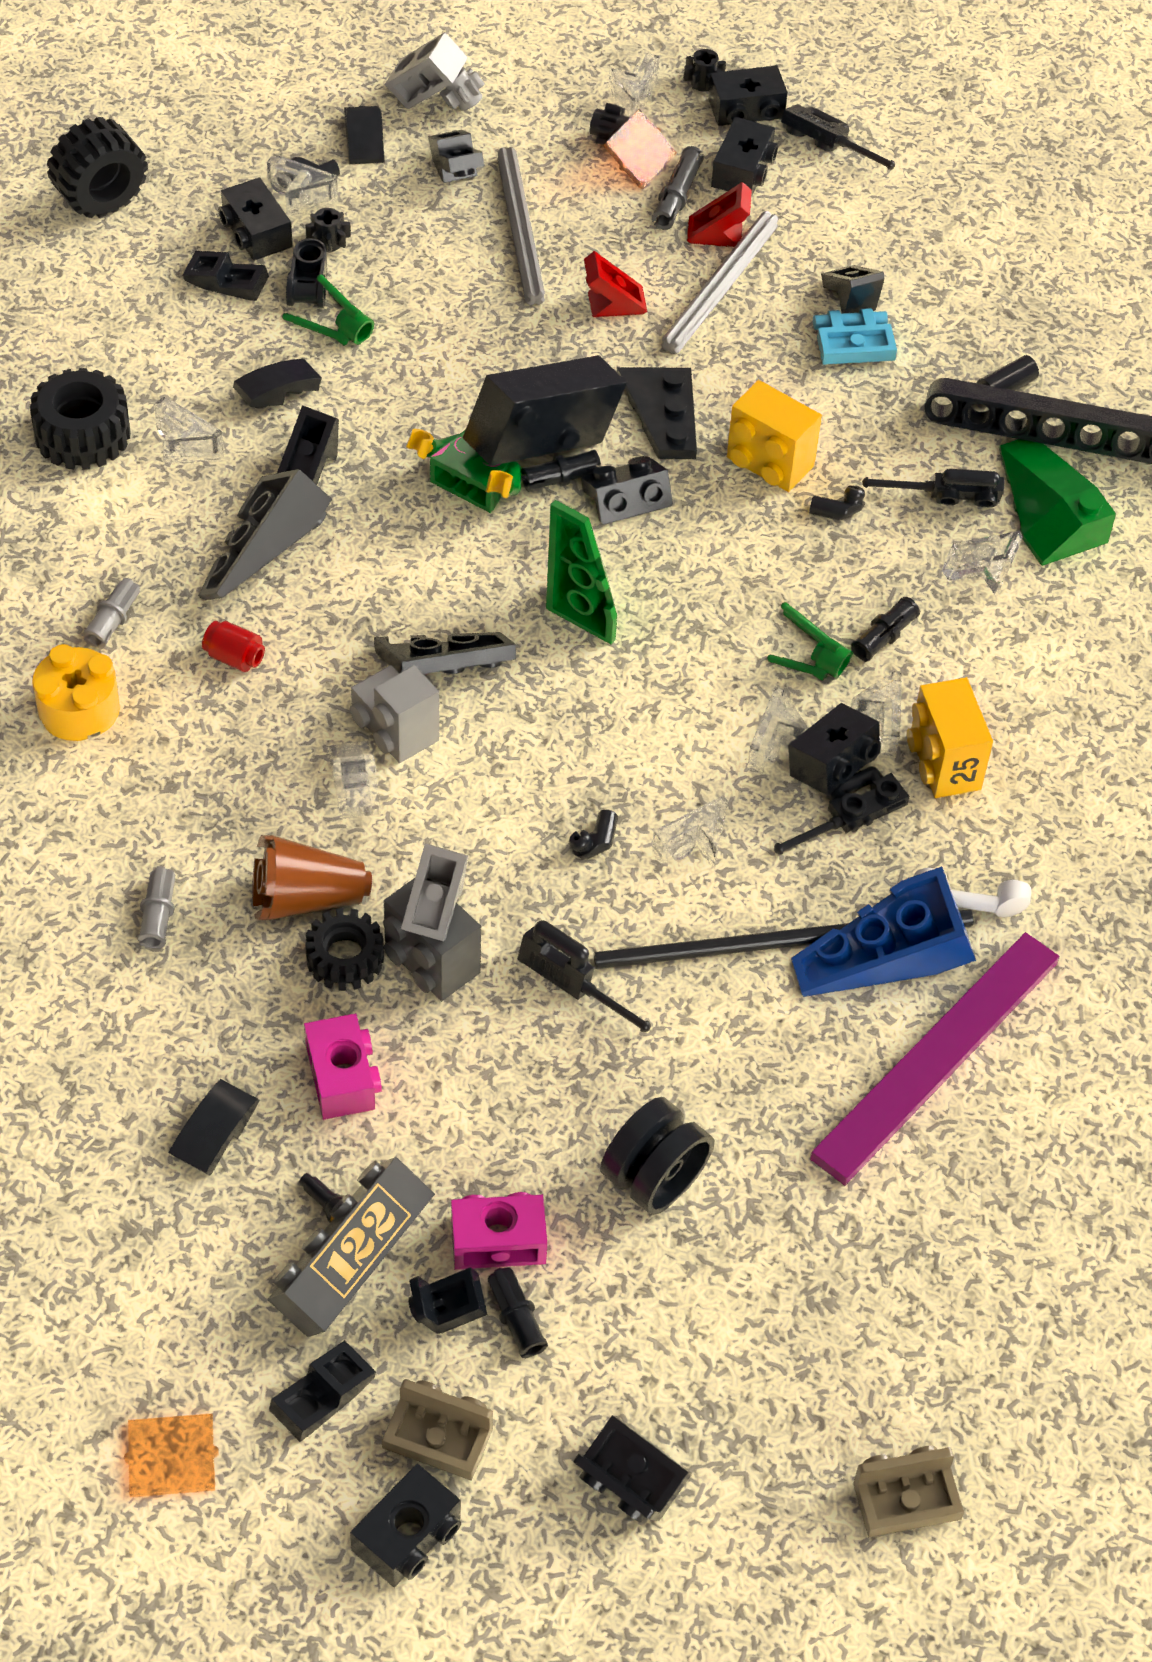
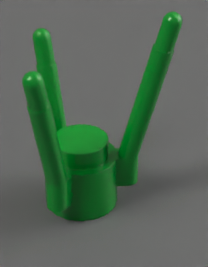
M318 275L317 280L343 308L335 321L338 331L289 313H283L282 315L284 320L334 338L343 346L347 345L350 340L356 345H360L370 337L375 325L371 318L352 305L323 275Z
M783 602L781 604L783 615L818 642L811 655V659L816 664L813 666L771 654L768 655L767 660L783 667L811 674L821 681L828 674L837 679L848 666L853 652L826 635L787 602Z

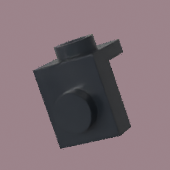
M471 1267L431 1284L419 1276L409 1280L412 1296L409 1297L408 1303L411 1314L418 1323L424 1324L436 1334L444 1333L487 1315L479 1273Z

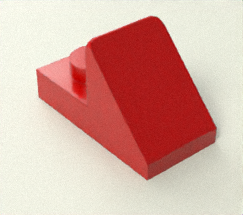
M741 182L691 214L688 220L687 242L690 244L735 247L742 238V222L750 215L752 190Z
M593 251L584 258L587 274L585 279L591 289L588 291L592 317L639 315L648 312L641 284L596 251Z

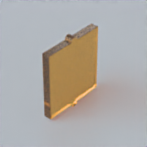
M640 109L635 111L603 145L619 164V169L625 171L640 189L645 188L677 153L661 135V129L655 128Z
M212 1413L128 1420L129 1452L124 1455V1460L126 1464H129L130 1497L215 1491L214 1458L219 1455V1449L217 1446H214Z

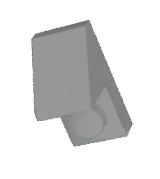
M425 843L401 926L402 930L440 941L446 940L457 898L462 894L468 855Z

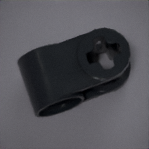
M304 239L299 241L293 249L291 270L287 277L286 303L287 306H293L294 303L317 304L318 308H324L327 290L317 280V276L323 275L326 279L328 277L326 247L317 239Z

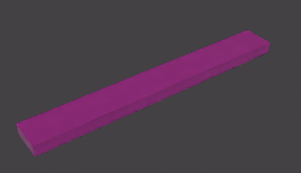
M1025 932L811 1152L810 1160L846 1186L1058 964L1060 956Z

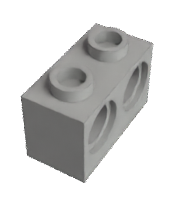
M444 32L401 58L384 85L407 109H410L451 85L468 57Z

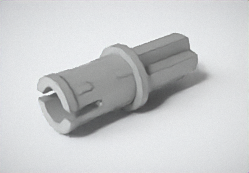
M123 578L109 598L98 604L96 616L82 633L87 644L103 649L119 624L123 625L126 622V612L140 593V586L134 583L132 579Z
M157 866L155 870L151 871L146 898L140 903L143 917L138 941L145 948L161 949L165 946L168 920L175 910L174 904L171 902L175 873L164 866Z

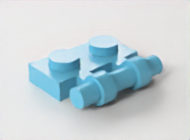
M872 308L860 309L859 313L841 314L840 310H830L825 315L813 316V328L818 330L817 341L823 365L896 360L897 347L891 324H888L886 311L873 312Z

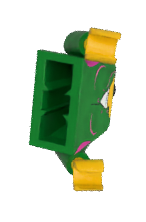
M413 429L406 448L417 450V455L422 459L430 458L431 483L489 513L494 510L501 497L508 499V496H515L520 492L522 469L519 463L513 461L490 466L463 439L465 430L460 434L438 440L434 439L427 431Z

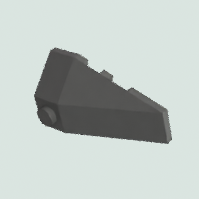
M299 469L262 476L237 515L240 519L244 520L242 525L236 531L229 532L225 539V543L231 547L229 552L222 554L214 562L198 596L204 600L225 597L311 530L320 526L326 518L327 512L325 510L332 501V498Z

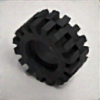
M343 908L336 909L335 917H331L329 911L322 914V923L317 919L311 923L312 930H307L306 960L309 972L313 971V978L317 982L324 978V986L332 989L334 982L338 983L339 991H346V984L352 983L354 990L361 988V979H364L369 984L374 980L373 973L379 975L382 969L381 963H384L383 932L380 933V926L377 921L371 924L370 915L364 913L360 919L357 909L351 908L350 915H344ZM349 940L358 943L362 950L354 957L343 959L330 955L328 949L335 942Z

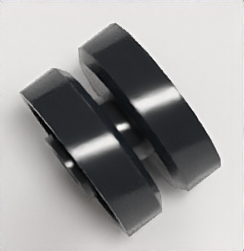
M665 1097L654 1098L628 1119L606 1149L600 1172L619 1189L631 1188L630 1198L650 1215L663 1212L689 1189L708 1163L715 1143L714 1138L697 1123L683 1124L684 1114Z

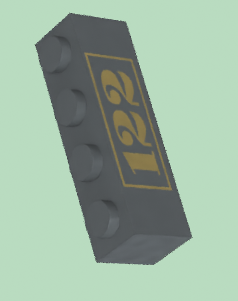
M397 1157L382 1163L372 1162L358 1177L357 1181L361 1186L353 1196L350 1194L345 1195L333 1207L330 1215L334 1219L326 1229H317L305 1241L302 1249L306 1253L297 1264L291 1262L275 1278L273 1283L277 1288L267 1300L307 1337L323 1333L328 1329L435 1195Z

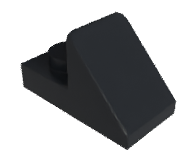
M379 106L345 107L344 117L349 164L385 163L382 113Z
M852 265L821 273L823 288L837 291L842 314L859 313L860 309L872 308L873 311L876 310L885 279L883 271Z
M302 405L277 473L299 469L317 485L327 457L333 460L337 459L339 419Z

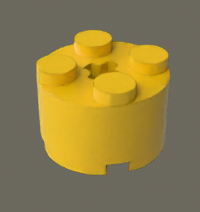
M61 644L53 647L50 650V654L35 669L32 684L37 712L44 727L50 734L64 740L81 741L88 739V735L99 731L102 734L115 723L119 715L120 704L115 670L109 656L89 648L71 647Z

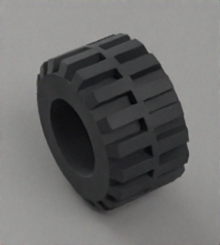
M96 117L94 121L88 118L82 120V124L78 126L75 124L70 127V131L67 134H62L58 138L59 143L54 145L50 151L53 156L48 158L47 166L49 170L47 174L52 181L51 183L78 214H84L88 218H93L95 215L98 218L104 217L109 212L114 213L118 211L123 205L126 207L131 202L130 199L133 196H137L140 192L139 186L145 183L147 177L144 174L148 170L144 152L120 124H117L110 118L105 120L103 117Z
M79 368L78 371L67 369L62 371L63 374L49 376L48 382H41L37 386V392H33L30 398L34 438L37 448H40L41 455L45 459L50 457L51 463L57 466L63 462L66 469L72 470L75 469V465L82 466V470L90 469L91 464H97L98 467L106 465L107 458L115 460L119 457V450L124 451L128 445L127 440L130 439L131 435L127 399L121 384H116V379L110 375L104 377L102 371L94 370L93 372H88L87 368Z

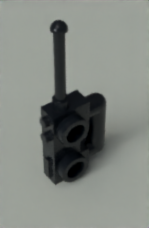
M796 104L784 109L781 123L787 125L786 131L799 137L807 135L816 140L815 145L825 151H834L837 146L847 147L886 166L888 170L894 169L895 162L893 160L890 161L849 141L847 137L850 130L847 123L812 106L805 108Z
M946 469L943 473L935 472L933 481L925 480V482L868 479V477L862 480V485L865 488L869 486L916 489L931 492V498H936L938 504L956 505L959 503V499L974 500V504L978 507H995L1000 502L1004 493V477H1000L995 471Z
M867 767L856 772L848 782L840 785L827 795L830 800L828 811L833 816L828 822L781 844L776 843L774 851L776 854L781 855L783 851L831 829L836 830L841 827L845 833L850 831L856 832L859 827L863 825L869 826L874 820L908 805L910 796L892 773L883 776L876 767ZM867 785L871 786L870 791L861 795L852 793Z
M545 920L538 921L534 927L523 934L517 960L577 1000L584 995L592 996L639 1027L641 1032H648L650 1030L651 1024L648 1020L644 1021L596 989V986L591 983L595 967L588 962L589 951L584 945Z

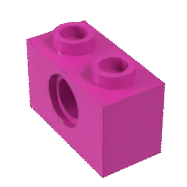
M357 1014L304 1023L305 1045L322 1119L375 1110V1093L382 1092L381 1079L378 1067H369L367 1056L373 1055L371 1038L368 1029L360 1030ZM340 1064H349V1065H352V1066H350V1067H348V1068H338V1067H336V1066H338V1065H340Z
M515 1192L506 1197L488 1198L482 1195H468L462 1199L451 1200L454 1270L470 1267L474 1269L546 1264L547 1232L543 1194L531 1195L526 1192ZM494 1225H503L508 1229L503 1232H495L489 1228Z

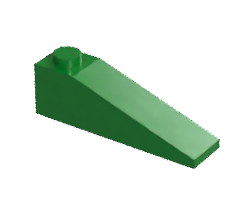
M1018 439L1000 445L999 451L1007 482L1011 486L1014 497V509L1018 513L1021 524L1020 532L1022 539L1041 566L1109 542L1116 512L1093 483L1043 443Z
M554 500L550 504L546 609L612 645L616 640L617 612L607 572L590 519L565 504Z

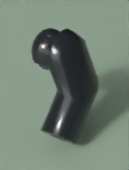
M601 810L598 813L593 832L588 833L585 830H581L579 835L575 831L569 839V845L572 848L573 854L582 859H589L609 850L613 844L618 815L612 810Z

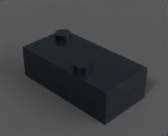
M600 355L486 375L463 439L490 466L599 444L604 440L627 381Z

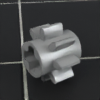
M462 67L454 82L443 89L440 95L448 106H452L453 109L459 106L462 111L474 107L482 99L479 89L485 83L477 71L473 72L471 68L466 71Z

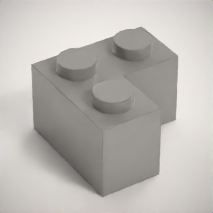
M390 665L351 687L352 706H350V713L353 720L361 728L366 726L373 734L378 748L384 754L390 753L399 764L439 741V690L415 665L400 674Z

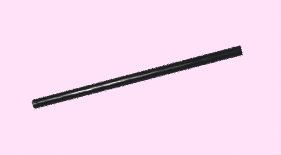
M959 910L964 926H973L972 910ZM849 923L598 951L593 953L595 969L811 945L832 929L840 930Z

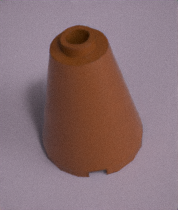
M274 835L260 836L257 847H264L265 850L263 859H254L252 902L253 906L261 905L262 909L254 914L255 919L272 920L361 904L364 896H370L372 873L371 871H365L363 862Z

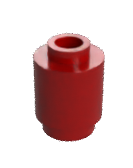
M213 621L206 629L202 639V649L208 652L210 658L242 672H248L251 667L256 668L259 666L265 654V646L262 645V637L228 621Z

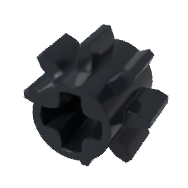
M697 50L693 57H686L683 80L691 81L692 89L703 92L709 91L710 73L725 71L726 61H718V54L713 50Z
M606 103L604 110L595 109L589 129L590 134L597 136L595 143L612 148L616 146V141L625 143L631 127V117L624 116L625 108Z
M322 208L315 214H310L311 223L305 224L306 239L312 238L321 241L328 253L336 251L340 247H346V238L351 237L350 222L344 221L343 212L333 208Z

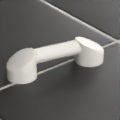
M935 868L920 869L914 873V876L933 870ZM1007 880L1000 883L997 888V896L951 890L958 908L996 913L998 917L1003 918L1021 913L1031 903V887L1019 880Z

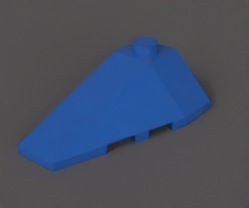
M941 866L900 881L890 888L891 894L873 907L868 904L857 912L859 917L840 930L832 929L793 956L791 960L803 997L937 975L976 961L943 867Z

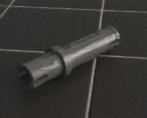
M694 146L684 148L668 185L660 191L658 197L659 204L651 219L652 222L656 221L654 225L662 230L672 228L678 212L685 207L687 192L704 160V155H699L701 153L699 148Z

